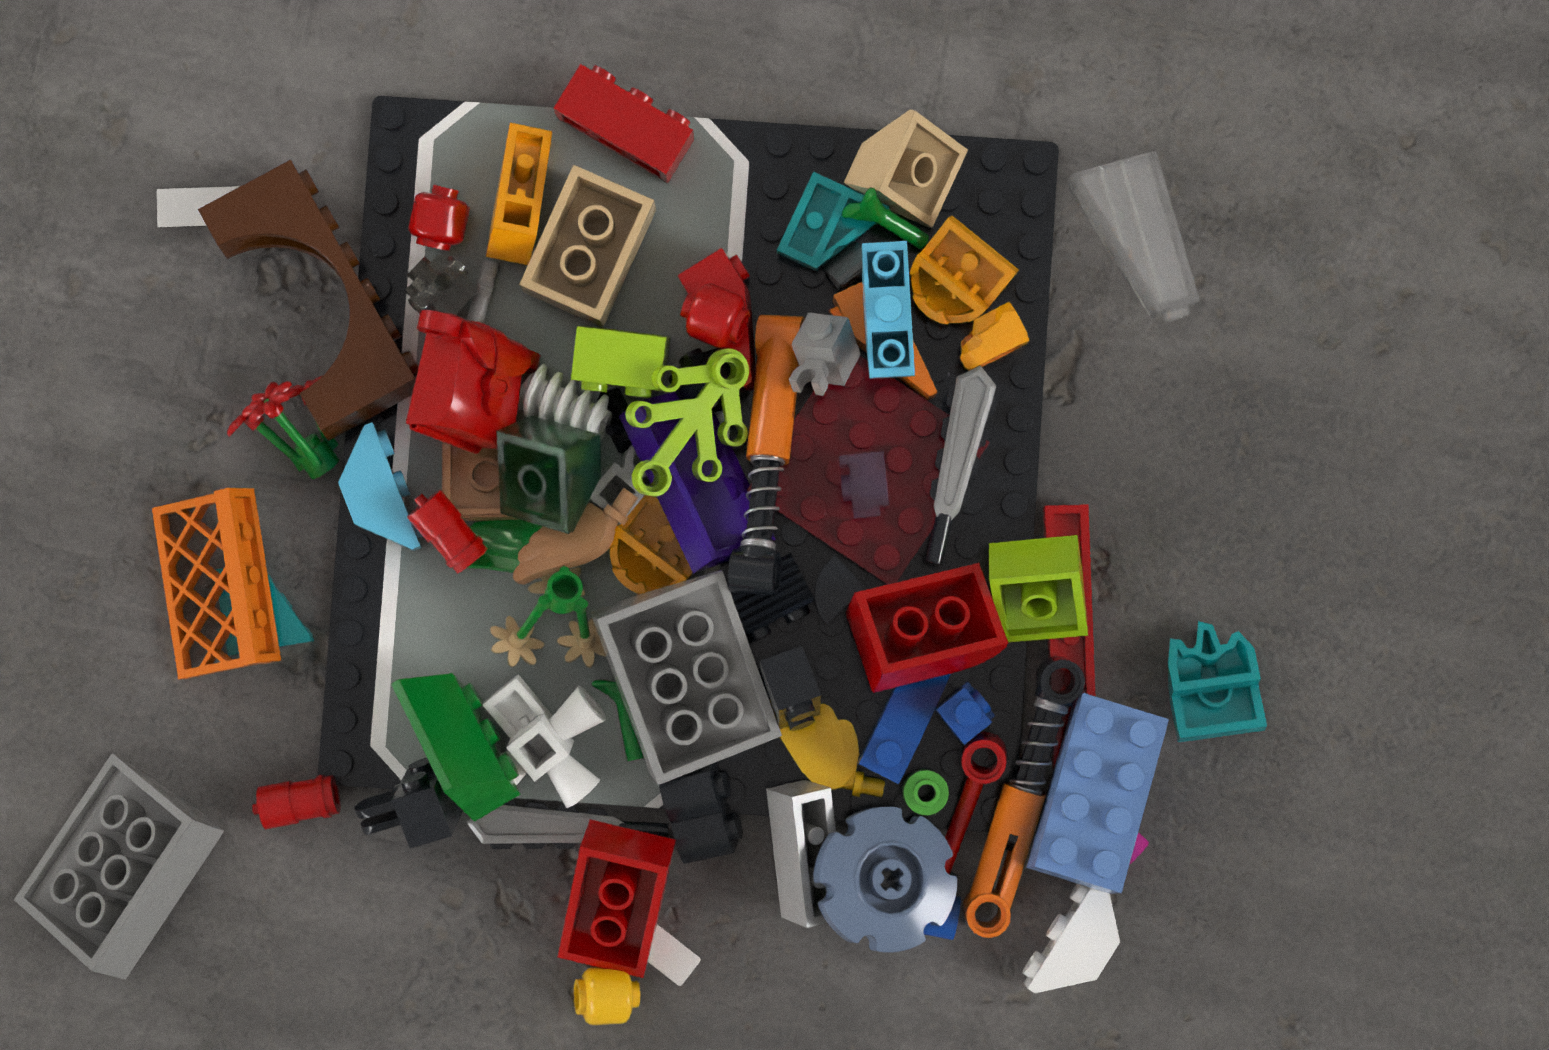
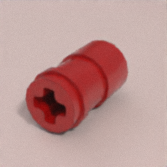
M441 489L429 498H426L421 493L414 499L418 507L407 518L428 543L431 542L444 557L447 566L453 568L457 574L469 567L486 552L487 547L482 543L484 540L479 535L476 536L461 518L462 514Z
M318 775L314 779L304 781H287L260 786L256 791L257 804H252L253 814H259L261 824L265 830L297 824L299 821L312 818H329L333 814H339L341 810L339 789L333 775Z

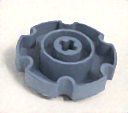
M897 807L869 808L846 818L848 824L847 833L845 835L839 832L829 833L820 847L815 862L814 882L823 884L827 893L826 897L818 902L823 917L829 926L849 943H859L866 936L869 940L871 951L899 952L922 944L926 940L924 935L925 926L928 923L933 926H942L951 912L956 897L957 876L949 875L945 870V862L953 856L947 840L930 821L922 816H914L906 823L902 818V809ZM882 871H890L891 875L887 878L890 887H881L880 884L884 880Z

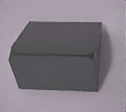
M852 242L822 266L823 271L838 291H843L862 277V245L858 242Z

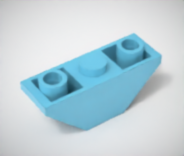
M907 241L862 243L863 309L869 378L915 376Z
M373 422L366 424L338 481L352 520L360 528L410 550H418L422 548L419 538L423 536L407 518L409 513L403 497L410 495L402 471L393 473L387 459L388 456L395 454L385 429L377 432Z

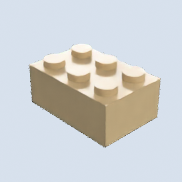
M573 165L520 281L519 286L523 292L603 328L656 212L654 200Z

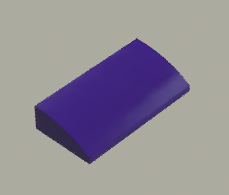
M671 392L640 401L656 404L680 399L676 392ZM640 406L635 412V418L639 423L646 419V410L643 406ZM626 411L619 416L640 462L653 458L680 420L654 422L648 428H636L627 422ZM716 415L712 416L716 454L722 464L721 476L714 482H704L696 479L693 475L692 464L698 457L694 432L669 467L672 476L669 489L664 494L657 496L693 574L730 561L733 549L740 547L743 540L742 533L747 529V520L744 517V513L749 510L750 501L747 499L746 494L750 485L732 447L722 444L718 438L717 431L720 422ZM707 460L702 465V473L704 476H709L713 467L711 462ZM648 469L645 473L650 483H652L654 474Z

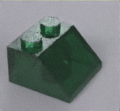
M530 416L498 430L497 450L501 514L566 534L573 532L601 478L600 434L536 416Z

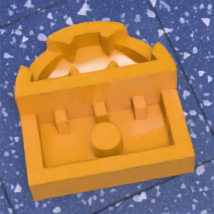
M951 215L926 247L916 256L912 264L910 275L914 293L913 299L918 308L936 322L942 324L971 322L982 315L993 304L1019 269Z
M644 495L627 516L629 519L626 523L616 526L614 539L610 546V560L614 575L626 588L638 594L686 581L693 574L657 496Z

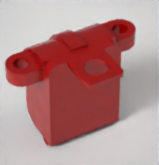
M421 310L417 330L425 333L426 338L406 424L409 425L412 431L474 454H478L482 448L498 449L510 440L515 427L522 374L535 373L539 367L541 355L528 349L522 343L508 338L502 331L481 322L466 320L451 313Z

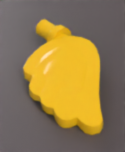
M821 704L820 715L815 716V722L808 727L796 731H790L789 726L780 729L782 736L779 738L801 772L811 782L831 787V790L840 788L852 790V796L860 797V794L877 797L883 796L885 780L864 776V772L856 771L859 746L852 723L846 719L838 720L829 705Z

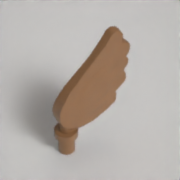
M623 488L612 505L607 504L604 510H601L592 503L583 501L567 503L562 508L560 514L547 517L542 523V528L530 537L529 543L519 551L518 560L520 564L513 572L514 581L525 585L550 573L558 572L562 566L573 568L584 565L603 555L611 546L617 524L619 522L623 525L629 519L626 515L638 497Z

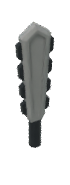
M981 366L957 376L955 384L949 386L946 405L951 409L950 416L943 419L940 433L945 444L944 448L937 451L935 467L940 471L939 478L932 481L929 494L934 500L933 507L936 514L925 559L929 563L943 564L953 518L959 513L962 506L968 504L972 490L968 486L969 478L977 475L980 465V459L976 454L977 450L986 444L989 429L985 425L986 420L994 415L999 398L995 393L996 385Z
M510 800L475 822L472 819L467 822L482 844H489L492 849H511L515 843H522L526 849H543L547 843H554L558 849H573L577 843L582 842L590 819L666 838L669 835V823L622 821L615 816H609L605 809L590 808L586 813H579L575 806L566 808L565 805H560L556 810H551L545 803L528 802L522 807L517 806L514 800Z

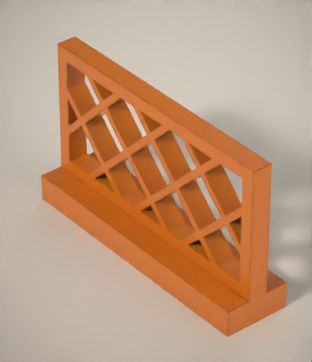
M224 488L214 491L213 494L152 508L178 680L281 661L254 488ZM216 504L218 524L213 531L201 520L208 507ZM178 513L187 521L179 538L171 534L168 517L170 514ZM196 529L209 539L200 556L187 547ZM217 546L223 550L225 567L221 574L208 564ZM181 555L194 564L186 581H183L177 575L176 564ZM203 572L216 582L207 599L194 590ZM224 590L230 594L232 610L228 617L215 607ZM188 597L201 607L192 625L184 619L183 606ZM209 615L222 625L214 642L200 632ZM230 633L237 638L240 656L238 659H232L221 650ZM194 641H196L208 652L200 666L192 668L189 650ZM216 658L220 661L218 663H214Z

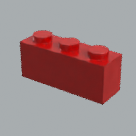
M580 64L554 106L556 117L668 183L694 141L693 129L689 128L691 122L674 110L668 109L665 114L653 107V99L634 87H631L628 92L614 84L616 78L605 69L594 65L591 70Z

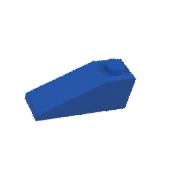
M951 674L895 687L857 763L899 784L921 741Z

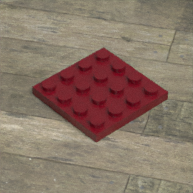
M860 356L845 386L828 384V388L823 396L815 395L813 391L794 419L789 464L780 466L784 470L779 472L778 487H781L782 490L777 491L776 507L780 509L775 511L884 584L896 583L933 529L936 514L933 507L934 500L929 494L932 481L939 478L940 471L935 467L937 451L944 448L945 444L944 439L940 436L943 419L950 415L893 377L870 379L868 361ZM986 440L985 446L977 450L976 455L978 458L981 457L989 445V441ZM752 483L747 489L748 492L751 490Z

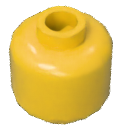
M591 967L583 972L581 979L575 980V1012L577 1015H583V1018L589 1025L625 1023L630 1018L632 1008H637L640 1005L639 982L631 981L630 975L626 972Z

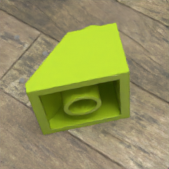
M577 326L571 380L581 381L582 390L607 392L609 384L625 386V395L651 398L652 390H657L652 384V373L657 367L667 364L671 336L592 326ZM665 372L661 376L662 384L664 381Z
M1078 535L989 543V582L992 599L1008 643L1088 636Z

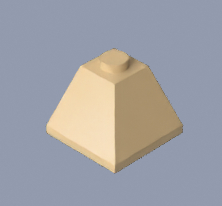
M908 110L861 144L844 183L863 195L870 187L875 188L880 202L889 206V210L926 227L933 228L968 149L917 111Z

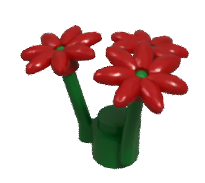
M322 376L314 380H308L304 386L295 385L290 388L292 386L290 381L280 385L276 382H271L266 387L265 393L252 395L250 405L245 407L242 414L230 424L227 430V435L230 437L242 423L247 425L252 431L257 429L292 461L298 471L304 469L312 480L331 470L340 460L333 451L339 445L335 438L328 441L319 427L320 439L315 433L303 438L282 412L284 407L281 403L297 395L301 396L300 393L309 388ZM264 413L269 418L277 420L296 444L294 449L263 422L265 418L262 415Z

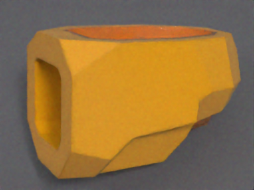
M1010 302L974 319L971 333L961 341V356L959 358L964 368L968 371L978 366L984 367L1012 353L1030 341L1020 317Z

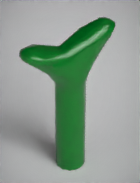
M870 187L863 195L861 202L850 203L842 211L844 218L878 223L918 249H922L928 242L929 235L882 205L875 188Z
M605 679L593 681L591 683L592 687L608 695L617 706L626 760L632 761L644 758L616 682Z

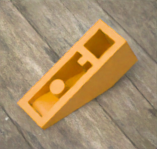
M510 122L486 257L524 265L529 264L537 237L552 131Z

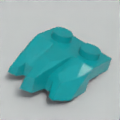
M1198 621L1197 641L1193 648H1187L1182 640L1170 638L1168 690L1178 743L1265 731L1267 723L1259 689L1261 677L1255 648L1239 631L1231 634L1227 644L1220 645L1214 626Z

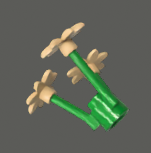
M562 566L558 572L540 577L542 581L531 584L528 587L529 592L535 594L544 593V595L539 597L537 605L521 627H518L513 617L507 616L505 622L506 629L498 626L490 628L491 634L500 640L492 646L491 651L497 654L508 651L507 661L510 667L516 666L520 657L529 665H535L536 658L531 650L542 649L544 643L529 637L540 616L545 610L550 609L558 614H567L575 611L577 614L578 623L576 621L569 622V628L573 635L557 639L559 645L570 648L565 655L566 662H573L582 655L586 667L591 668L595 660L594 653L606 657L593 619L591 618L589 622L587 619L586 609L588 602L582 598L585 595V591L579 578L581 569L573 568L569 570L567 566Z

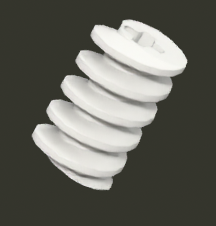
M542 364L522 384L518 411L523 410L524 415L531 420L539 417V423L545 427L554 424L555 431L561 435L569 432L570 439L577 443L584 440L585 446L591 450L596 448L606 434V425H609L612 419V413L607 410L609 397L604 394L596 403H593L594 391L585 390L580 396L577 395L579 383L577 380L570 381L565 388L561 387L563 374L559 371L550 380H547L548 366Z

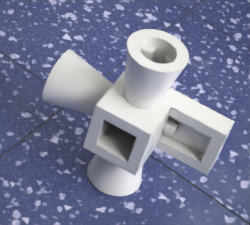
M519 674L484 701L482 704L484 708L510 737L506 747L507 751L500 755L507 753L519 773V776L513 779L516 785L527 773L535 782L547 772L565 807L569 808L583 799L600 782L596 775L569 755L574 743L572 737L606 721L603 709L584 687L579 685L554 715L551 714Z

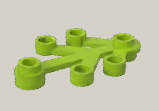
M729 348L720 349L709 357L706 365L684 368L661 365L653 371L652 384L661 392H674L680 385L706 383L696 398L656 404L646 401H634L629 404L625 413L626 420L631 426L636 428H648L654 422L680 419L653 458L641 461L635 466L632 472V483L639 493L656 497L664 494L669 489L672 481L669 467L694 432L698 457L692 464L693 475L696 479L704 482H714L721 476L722 464L716 454L711 410L720 396L725 420L719 425L717 431L720 442L726 446L737 447L746 441L748 430L742 422L739 389L745 385L748 379L749 366L746 358L739 351ZM725 362L731 368V373L726 379L720 374V368ZM668 370L672 374L673 379L672 383L665 387L662 384L661 376ZM640 406H643L647 416L643 422L639 423L635 418V412ZM735 425L738 435L735 440L730 441L727 431L730 426ZM709 460L713 469L709 476H704L702 465L705 461ZM650 469L654 474V480L650 485L646 486L643 483L642 477L644 472Z

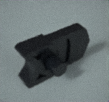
M608 388L607 392H600L597 401L604 394L609 397L607 410L612 413V419L610 424L606 425L605 431L611 437L617 451L622 453L632 445L619 418L626 411L628 404L619 388Z

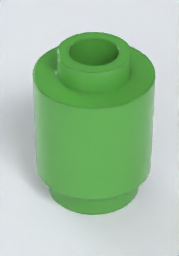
M918 769L911 772L904 780L902 796L907 806L915 813L933 815L946 805L949 790L946 781L938 773L929 769ZM929 784L934 788L935 794L930 801H922L918 797V790L922 785Z

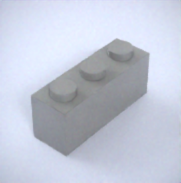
M801 780L768 788L766 791L781 918L806 928L827 923L818 906V902L826 897V888L823 884L814 882V867L818 852L829 833L836 832L831 787Z

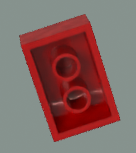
M979 563L855 592L845 612L873 693L974 667L993 658L1008 645V640Z
M590 819L579 849L557 958L603 969L619 970L626 972L628 975L644 978L676 840Z

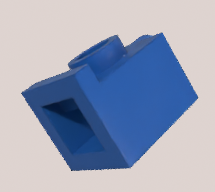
M968 681L935 708V712L959 742L964 745L992 723L991 719L995 717L990 705Z

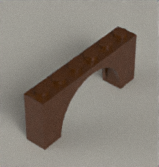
M289 160L199 208L198 211L227 259L237 254L260 248L293 249L319 259L329 266L343 281L348 295L350 313L345 342L328 371L313 385L300 393L319 429L327 440L330 441L410 397L413 394L416 381L414 377L417 376L419 367L409 350L401 354L394 340L400 338L401 335L389 314L380 318L373 304L380 301V298L368 277L359 281L353 268L360 263L347 241L339 245L332 232L339 229V226L327 205L320 209L317 207L312 196L319 193L308 171L305 169L298 173L293 162Z

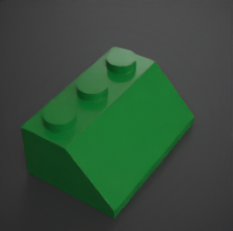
M453 673L398 679L391 683L444 793L474 822L521 795L513 780L519 776V773L507 753L500 755L495 744L501 741V738L488 717L484 720L482 719L478 708L482 707L483 703L471 683L464 686Z

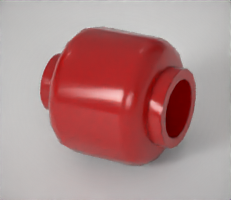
M433 185L431 193L421 192L416 195L408 226L410 233L417 237L416 244L450 252L451 245L462 243L470 208L466 202L457 199L458 190Z
M708 283L702 286L697 294L693 292L688 293L680 316L686 318V332L690 337L723 349L731 342L737 344L746 329L750 311L745 309V301L741 295Z

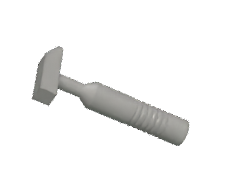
M483 260L467 320L478 321L484 324L491 299L490 296L492 295L495 278L500 266L499 263Z

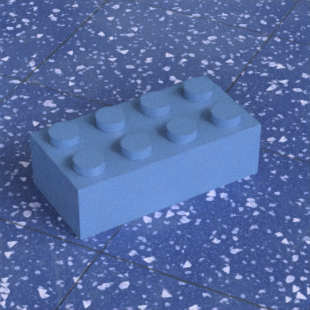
M1082 693L1074 701L1026 868L1110 894L1122 893L1169 719Z

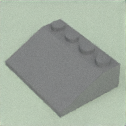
M722 570L635 595L590 612L649 773L658 785L782 736Z
M112 753L14 901L91 971L126 980L224 830L196 807L120 756Z

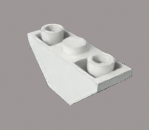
M1076 884L1070 895V899L1074 901L1066 916L1061 913L1057 915L1046 933L1050 941L1042 954L1035 951L1023 969L1022 973L1027 976L1023 983L1027 989L1034 993L1097 980L1120 943L1109 893Z

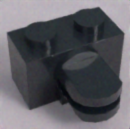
M427 758L410 764L400 784L393 786L392 791L366 798L354 807L357 817L364 819L361 822L364 834L369 835L401 825L410 849L451 837L463 812L444 793Z

